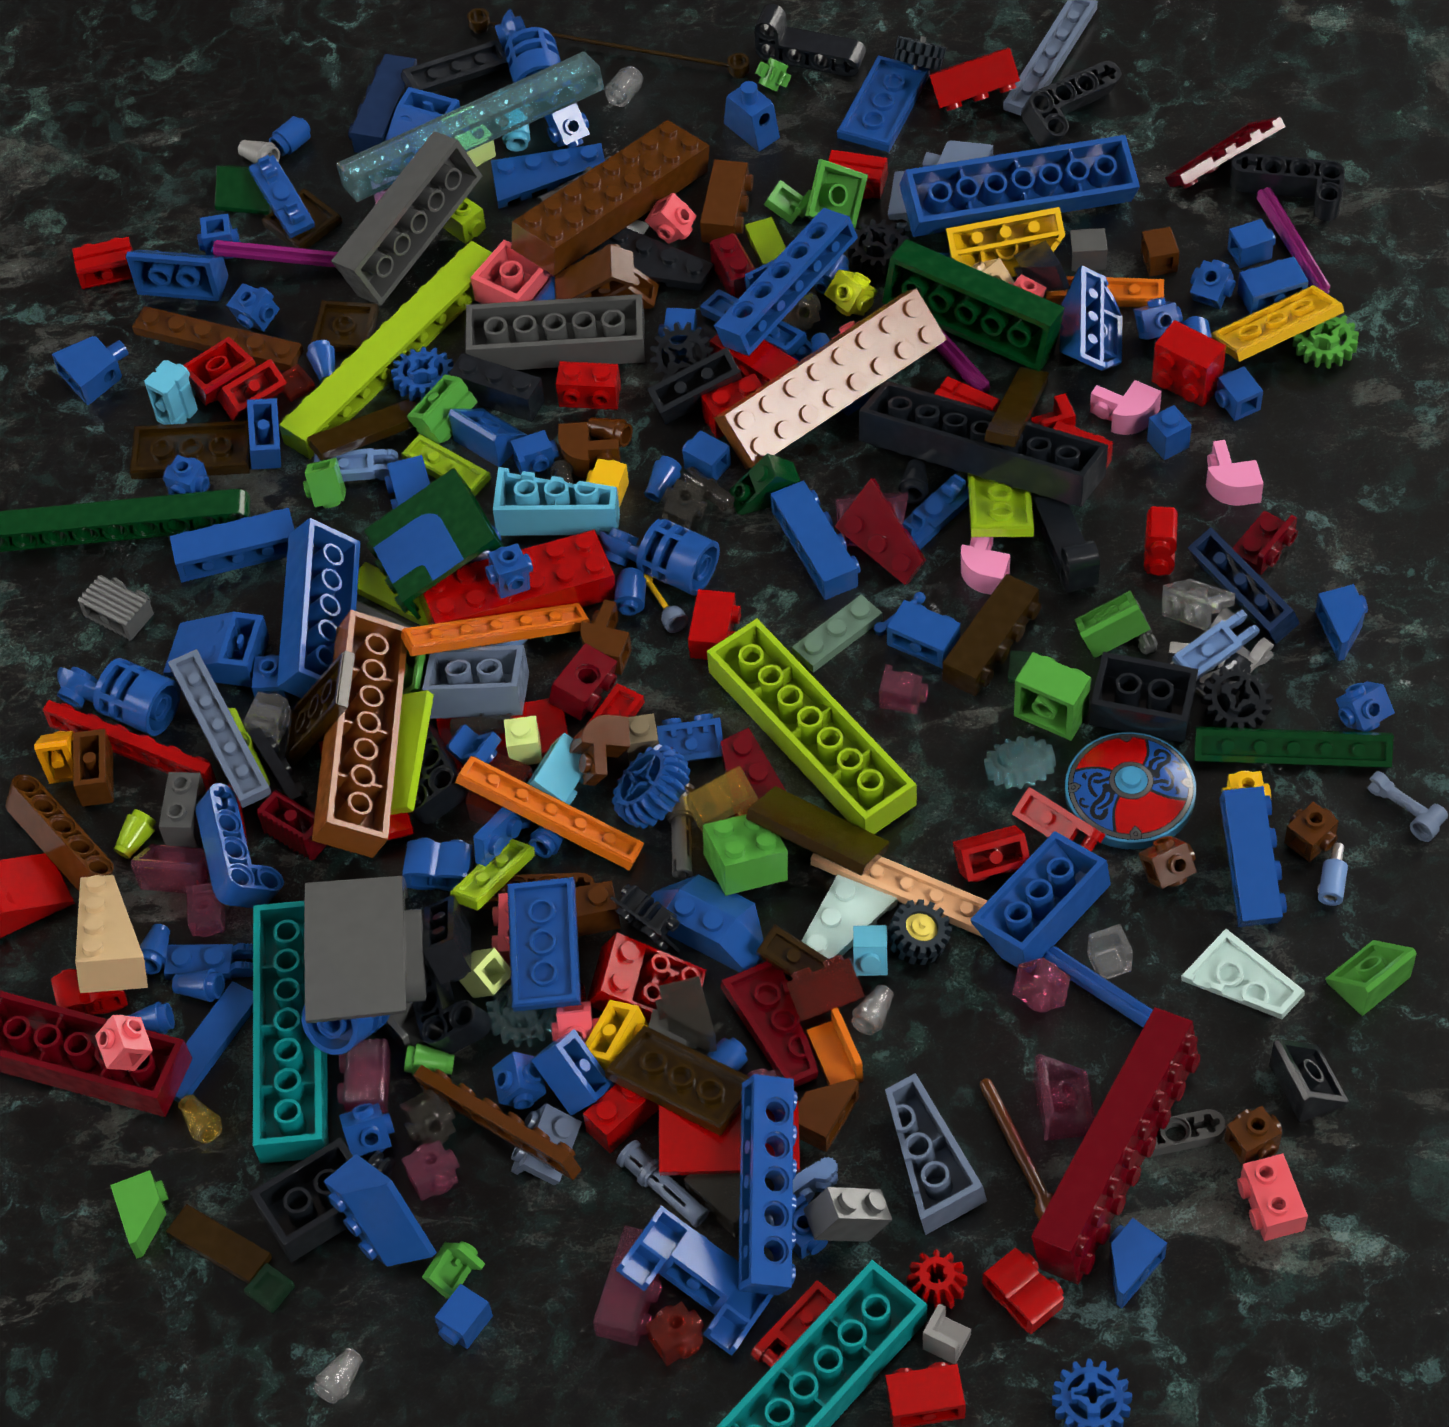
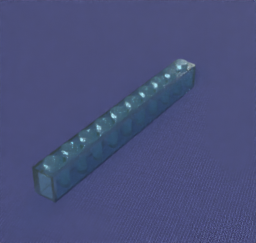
M583 51L336 163L342 186L356 202H359L389 188L434 131L458 139L464 150L468 152L604 90L600 66Z

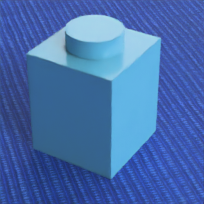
M887 925L853 926L854 976L888 975Z

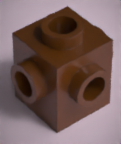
M1312 802L1304 810L1300 808L1293 814L1287 825L1284 843L1310 863L1322 850L1327 852L1336 843L1339 821L1330 810L1321 808L1315 802Z
M1172 836L1159 838L1154 841V846L1138 853L1148 882L1162 889L1167 886L1181 885L1187 881L1188 876L1197 873L1193 863L1196 857L1192 847L1188 843Z
M1263 1106L1253 1111L1246 1109L1239 1113L1233 1122L1227 1124L1224 1141L1243 1166L1244 1163L1274 1156L1279 1150L1282 1127L1278 1119L1273 1114L1269 1115Z

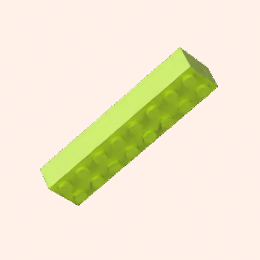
M758 618L707 650L709 673L848 822L875 834L917 805V784Z

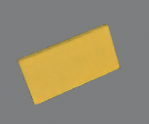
M1312 285L1212 332L1211 336L1212 339L1226 345V353L1240 362L1344 313L1341 302Z

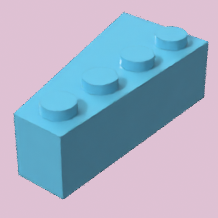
M498 467L493 503L495 528L501 536L576 535L594 529L597 535H599V530L610 533L612 527L619 529L620 508L617 487L584 481L572 484L565 482L561 477L552 476L551 480L535 477V473L523 471L519 475L509 473V468Z

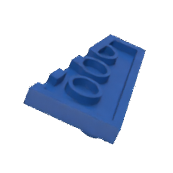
M598 143L491 160L498 208L508 206L509 201L520 198L521 201L532 198V193L545 188L548 192L554 190L560 183L568 180L571 181L582 175L585 168L589 166L593 168L604 162L602 144Z

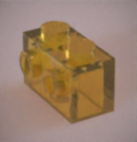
M740 765L683 796V800L701 832H703L704 824L724 820L735 813L738 816L747 814L748 809L759 800Z

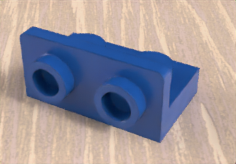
M701 714L694 716V721L683 723L681 718H671L663 720V725L657 726L659 744L674 748L684 756L687 762L722 757L720 741L723 740L720 717L713 718V714Z

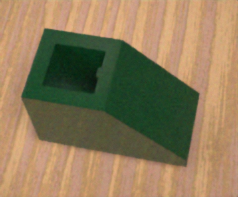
M767 453L729 490V494L737 514L744 515L771 507V493L800 482V478L793 462Z

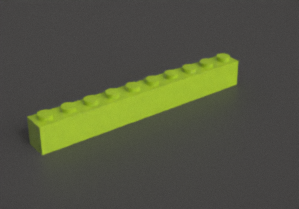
M470 241L463 249H460L455 257L445 266L441 267L432 279L422 285L409 301L403 303L388 321L383 322L369 339L364 340L361 346L341 363V366L330 376L326 377L318 388L310 395H307L295 410L283 418L279 427L284 444L311 459L315 453L308 446L307 437L349 422L392 381L391 369H394L393 362L400 361V354L403 353L408 356L412 348L416 352H420L422 347L426 348L466 309V305H470L475 300L470 277L492 252L473 241Z

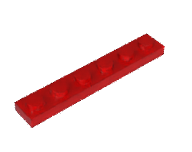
M48 700L42 709L49 727L59 731H73L74 733L105 729L114 753L167 774L169 772L201 773L206 788L211 787L217 781L211 763L201 756L192 757L173 745L167 747L157 743L148 735L143 734L139 736L120 724L112 725L102 721L101 718L92 713L86 715L76 711L75 708L67 703L59 704Z

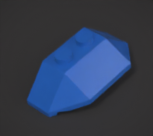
M1081 265L1061 306L1065 307L1060 326V352L1102 371L1117 366L1122 362V314L1113 294L1107 287L1109 283L1106 276Z
M699 874L656 890L651 895L654 898V903H661L662 906L675 913L677 920L680 921L678 928L674 932L668 931L666 935L739 973L758 965L762 960L761 957L756 955V951L764 941L754 902L736 893L725 896L719 884Z

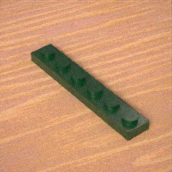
M1195 727L1194 760L1392 768L1393 733Z

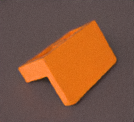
M838 1007L831 1009L832 1021L806 1030L809 1043L828 1085L854 1079L859 1083L863 1082L862 1060Z

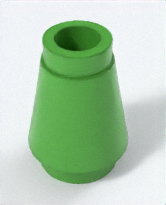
M419 1043L416 1046L408 1045L404 1072L412 1073L413 1077L418 1068L423 1065L433 1072L435 1069H439L445 1074L452 1075L455 1055Z

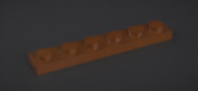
M147 306L143 307L132 326L135 335L204 352L225 338L230 337L254 359L256 364L260 365L271 359L278 370L291 373L304 352L301 343Z
M421 1065L414 1073V1078L425 1093L571 1180H574L582 1170L574 1159L576 1153L567 1144L561 1141L558 1144L550 1141V1137L540 1128L534 1126L531 1130L525 1126L524 1121L512 1112H509L507 1115L502 1113L498 1105L486 1097L480 1100L468 1086L460 1083L458 1086L453 1084L452 1080L441 1070L435 1069L433 1072Z

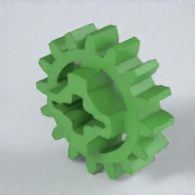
M1346 315L1341 318L1333 317L1293 336L1292 345L1297 347L1296 355H1304L1305 363L1311 360L1315 361L1314 365L1317 368L1321 363H1325L1327 369H1330L1333 362L1338 366H1342L1343 358L1350 361L1352 354L1357 351L1359 332L1354 331L1355 323L1347 324Z

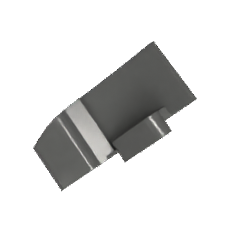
M404 876L305 883L304 964L306 1024L407 1013L406 1003L426 1001L422 910H405V898H408V888Z

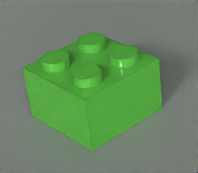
M1032 652L1015 680L1014 716L1071 741L1088 714L1091 677L1079 669L1069 668L1057 663L1051 657L1041 656Z
M747 814L703 825V854L725 896L788 880V850L780 836L747 820Z

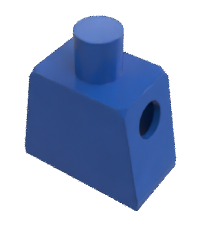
M746 81L739 88L728 94L724 114V124L758 152L780 138L774 104L758 91L755 82Z
M92 336L53 353L52 357L60 376L88 406L121 380L122 374L118 361L128 356L129 353L120 340L105 347L97 337Z

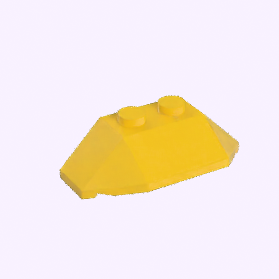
M1060 207L945 229L952 259L971 267L981 261L1000 258L1011 277H1016L1013 268L1018 266L1014 255L1045 240L1054 253L1065 237Z

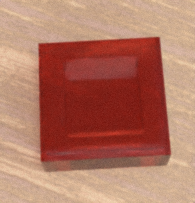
M299 364L281 373L287 382L282 393L290 402L315 389L314 381Z

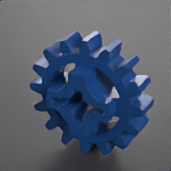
M422 347L420 352H416L412 348L410 349V355L407 356L402 353L400 354V361L393 362L394 369H391L394 389L400 391L401 397L409 394L410 401H414L416 397H421L422 400L445 374L449 375L454 366L453 360L447 359L446 352L438 355L437 348H433L431 352H426L425 347Z
M1087 1359L1086 1367L1083 1368L1076 1361L1073 1362L1072 1373L1063 1369L1060 1375L1062 1382H1054L1053 1391L1056 1395L1052 1396V1406L1059 1407L1056 1409L1055 1418L1057 1420L1066 1418L1064 1427H1123L1124 1420L1122 1417L1129 1418L1131 1408L1127 1404L1132 1402V1393L1125 1392L1128 1389V1380L1122 1379L1118 1381L1119 1369L1115 1368L1108 1372L1106 1370V1361H1102L1099 1367H1093L1092 1360ZM1083 1380V1382L1078 1387H1072L1077 1382ZM1087 1396H1094L1096 1403H1090ZM1105 1412H1111L1108 1416L1101 1419Z

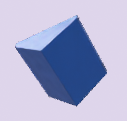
M483 408L450 409L449 412L454 441L497 467H501L513 454L511 440L527 436L524 432Z

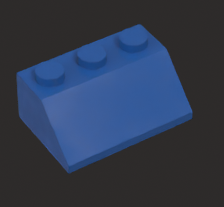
M135 250L126 254L138 295L221 301L229 276L223 256L163 252L158 250Z
M355 1154L324 1180V1183L331 1192L327 1196L329 1201L340 1213L344 1212L347 1217L343 1220L345 1226L355 1237H360L362 1242L358 1244L359 1248L371 1261L377 1258L388 1267L431 1258L437 1253L393 1181L359 1155Z

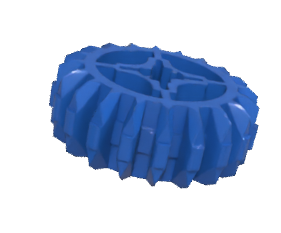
M657 744L653 748L648 747L644 754L640 752L634 761H630L629 767L623 770L622 777L617 780L618 786L613 790L615 796L612 799V803L614 804V811L618 813V816L629 825L644 829L648 825L654 826L658 819L664 820L668 812H673V807L676 803H680L679 798L682 794L686 793L684 787L690 781L688 776L691 770L684 756L672 747Z

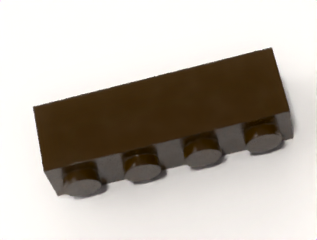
M1006 574L943 661L942 680L973 696L977 695L982 686L986 688L993 678L994 669L998 664L1002 665L1006 661L1011 645L1014 641L1018 643L1021 640L1030 619L1034 620L1041 609L1039 589Z

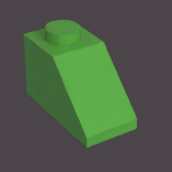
M150 1170L110 1185L129 1245L136 1259L144 1256L167 1215L163 1201L169 1199L162 1180L155 1181Z

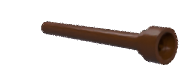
M983 1078L979 1083L980 1089L1036 1197L1034 1211L1040 1221L1054 1194L1048 1192L992 1080Z

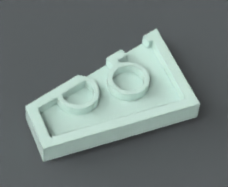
M837 874L801 941L835 963L853 947V926L876 925L877 920L887 911L890 912L898 905L897 898Z
M1227 929L1181 975L1183 982L1283 1019L1305 996V992L1301 987Z

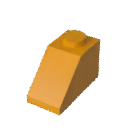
M57 731L53 734L41 735L34 744V750L49 784L73 781V731Z

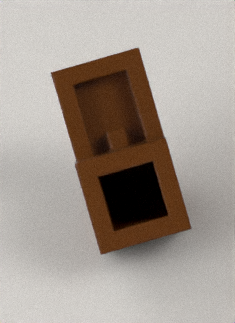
M588 422L558 424L561 460L564 467L571 474L587 478L589 470L594 469L597 459L615 460L621 463L618 439L591 441Z
M604 599L600 611L596 610L594 612L592 623L584 621L581 623L582 645L587 643L618 661L615 674L622 675L632 651L629 632L615 629L619 620L616 602Z
M601 715L592 719L575 735L571 743L570 753L582 754L579 761V770L583 773V785L596 786L607 776V757L618 758L630 747L629 717Z

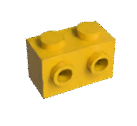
M609 1000L585 1044L605 1071L643 1026L649 1027L639 1006Z

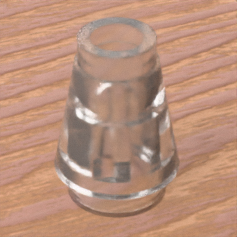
M877 985L853 1010L852 1024L859 1032L865 1035H873L882 1029L894 997L891 989L884 985Z
M346 1348L343 1353L316 1376L315 1392L322 1399L333 1404L337 1403L339 1399H344L363 1362L362 1357L353 1349Z

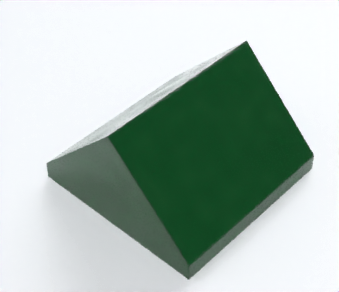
M236 165L217 166L216 210L264 215L271 213L272 209L250 174L249 167Z

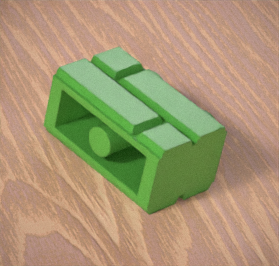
M445 374L407 415V418L417 428L416 430L419 434L440 444L449 440L453 435L449 419L450 409H472L478 401L468 391V387L461 378Z

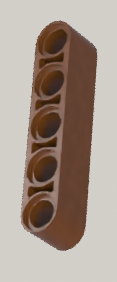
M21 774L12 779L5 804L7 811L79 892L80 877L112 875L114 865L111 860L35 777Z

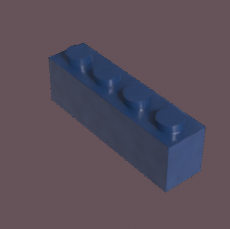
M385 54L381 64L376 66L374 80L372 84L367 86L366 98L363 104L361 103L358 107L355 122L351 123L349 127L348 137L349 140H352L354 152L380 156L396 106L407 90V86L401 78L402 70L416 66V58Z
M1212 527L1188 547L1194 561L1244 610L1275 644L1300 624L1294 610Z

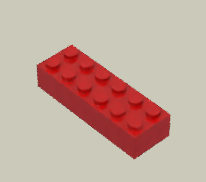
M594 529L521 549L523 555H529L533 565V572L529 573L530 590L501 599L494 584L491 585L486 575L485 567L489 566L488 558L462 566L420 595L419 601L429 625L580 603L581 607L603 602L604 599H614L615 575Z

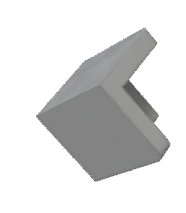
M938 1304L923 1331V1350L952 1364H956L971 1336V1329L947 1318L946 1306Z

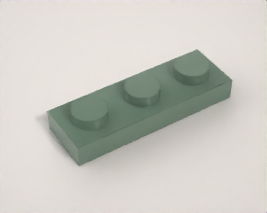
M861 594L792 646V654L814 673L873 628L876 623L883 620L882 612Z

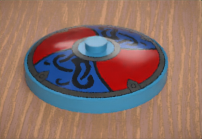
M1123 732L1098 738L1080 750L1072 760L1066 774L1065 800L1068 811L1104 833L1106 836L1101 843L1115 848L1144 849L1154 846V841L1165 836L1174 837L1187 824L1195 806L1196 781L1189 763L1172 745L1147 734Z

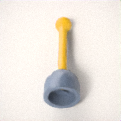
M644 574L646 585L664 609L661 618L663 626L669 633L681 631L688 623L687 615L680 607L669 606L654 585L653 577Z

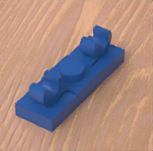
M274 155L262 157L257 160V163L249 166L250 174L289 238L315 227L314 220Z
M957 474L951 476L901 523L908 530L919 549L923 548L969 504L966 480Z

